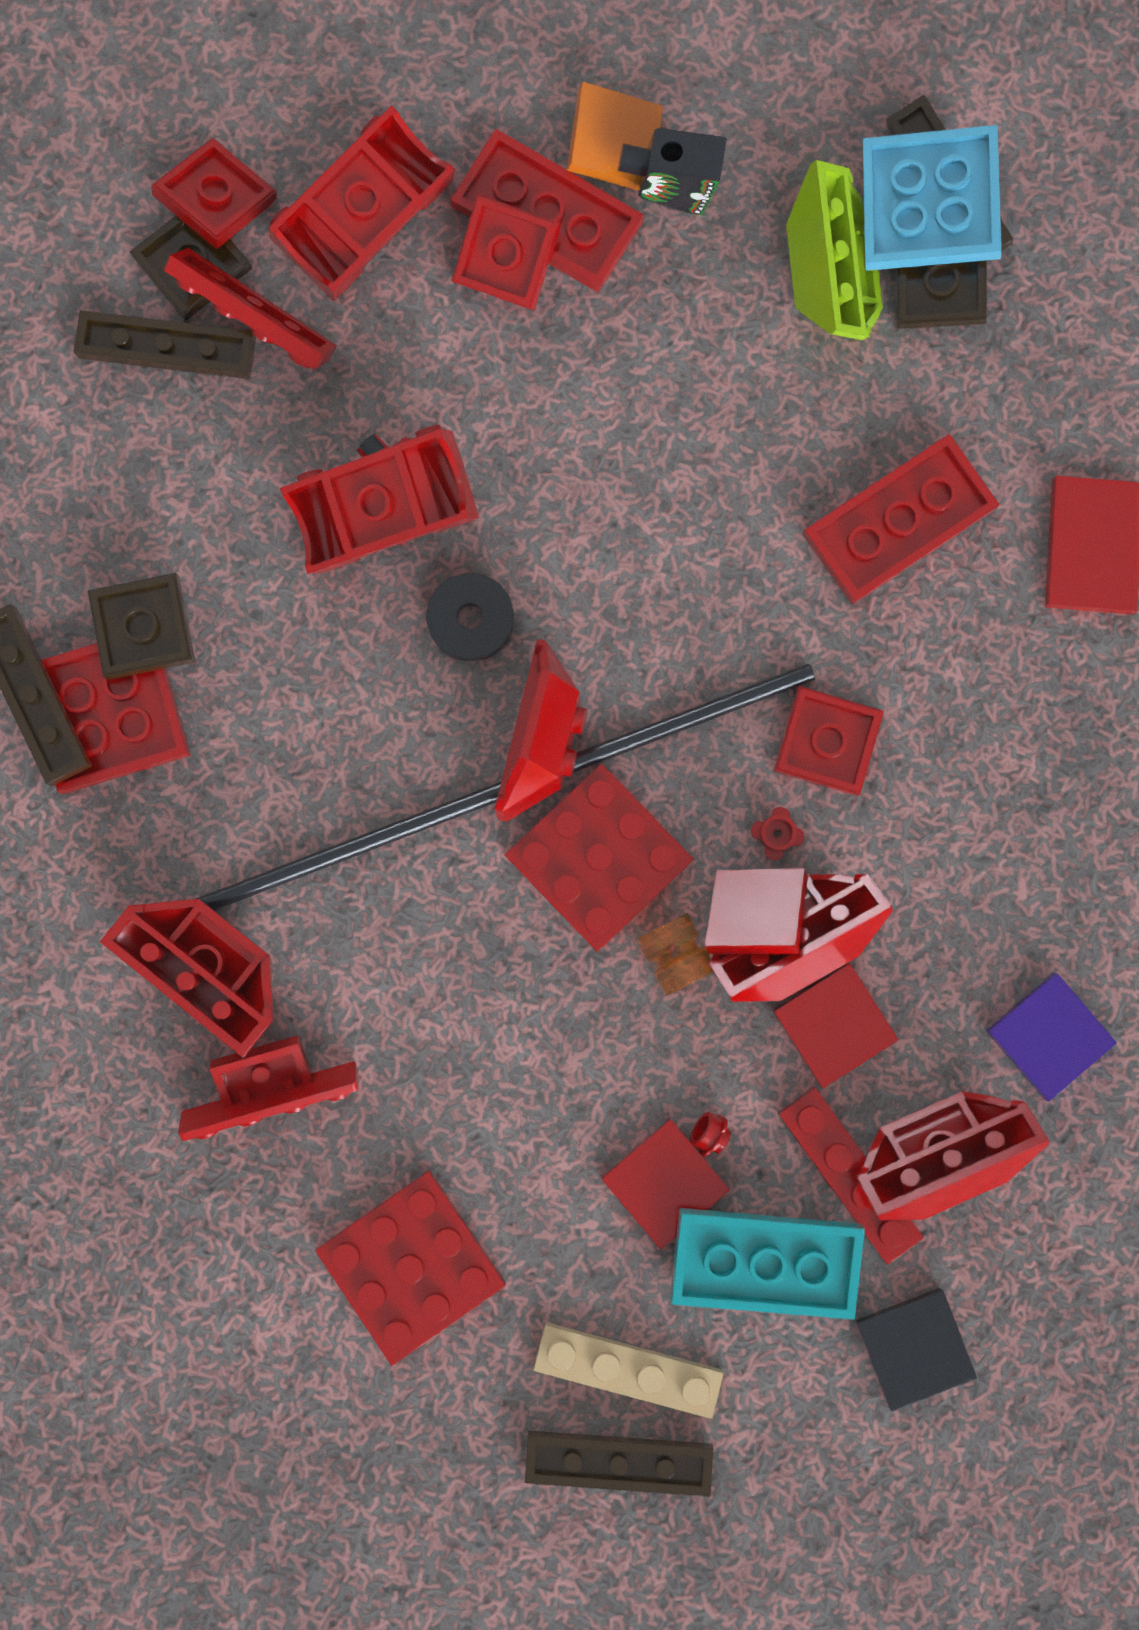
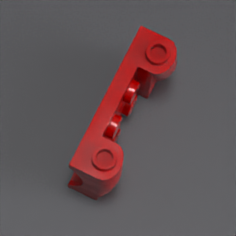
M391 105L380 117L378 115L374 116L364 126L361 136L290 207H283L273 217L269 227L270 239L334 302L364 272V266L420 209L424 211L453 182L455 169L424 146L406 125L399 112Z
M441 425L429 426L415 432L416 438L324 472L322 469H316L302 473L297 476V482L281 487L282 496L294 513L302 533L307 574L325 573L359 561L361 557L432 532H442L479 519L453 431L442 429Z

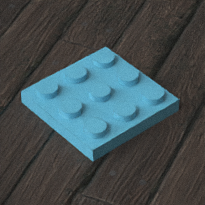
M998 125L863 138L866 271L1001 259Z

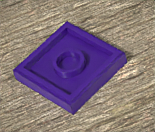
M1052 973L986 1030L1045 1101L1052 1100L1117 1043L1058 973Z

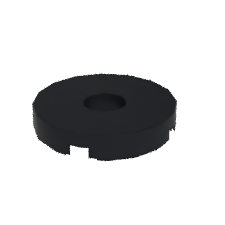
M464 573L450 577L436 588L428 601L426 621L432 640L442 652L456 660L475 661L490 658L504 648L513 631L514 611L510 596L498 582L483 574ZM474 606L482 611L483 620L479 626L468 629L460 625L458 615L463 608Z

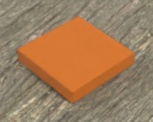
M582 82L577 92L567 171L638 191L641 176L617 171L623 143L647 148L654 129L661 127L663 106Z

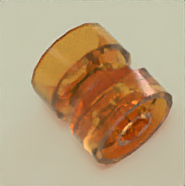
M688 913L636 939L647 962H655L658 967L654 975L665 996L714 972L709 964L712 958L708 955L706 948L696 944L699 933ZM673 943L681 952L680 955L674 958L669 948V945Z

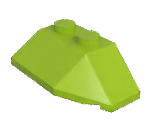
M815 160L809 166L786 224L795 308L829 334L864 340L869 337L871 328L876 323L883 309L879 270L866 271L864 202L851 184L854 178L849 168Z

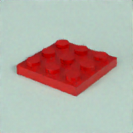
M97 643L42 659L92 764V767L55 784L58 793L64 795L191 756L166 668L107 680L103 677Z
M602 763L505 854V857L596 952L601 950L694 860Z
M430 1169L315 1250L391 1366L398 1363L506 1286V1282Z

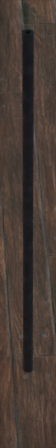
M806 664L579 751L576 755L573 773L814 681L813 670L810 664ZM501 782L196 899H201L215 911L496 803Z

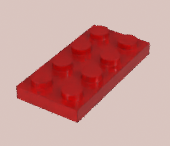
M498 129L494 130L450 199L452 208L469 218L476 195L479 194L561 223L549 265L597 293L600 292L639 230L644 214L572 172L567 171L565 168Z
M948 434L806 528L803 536L849 602L854 605L996 510L1000 504L954 439Z

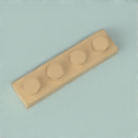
M545 1322L534 1365V1371L710 1419L713 1418L724 1374L722 1369Z

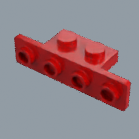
M299 1035L251 1048L245 1057L234 1053L210 1060L209 1070L221 1100L182 1111L178 1134L181 1141L193 1138L206 1139L221 1130L238 1125L243 1127L251 1126L263 1118L283 1112L286 1114L296 1113L307 1105L317 1102L341 1100L359 1089L356 1062L352 1061L312 1073Z

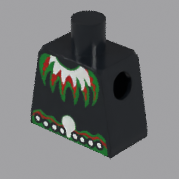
M664 128L654 129L647 148L623 143L617 171L641 176L638 190L640 198L683 212L703 215L721 178L727 138Z

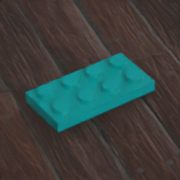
M679 1208L670 1292L672 1305L855 1320L865 1229L860 1223Z

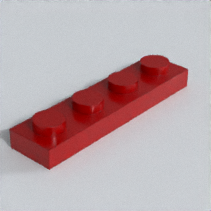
M190 248L170 255L164 271L176 278V283L179 287L189 293L202 295L214 303L213 307L223 316L238 319L251 327L252 334L258 339L270 344L275 343L289 352V358L296 364L316 370L328 362L337 347L336 344Z
M812 1087L777 1113L854 1221L864 1227V1235L884 1263L889 1265L924 1239L912 1220H878L857 1178L861 1167L864 1166L866 1157L815 1087Z

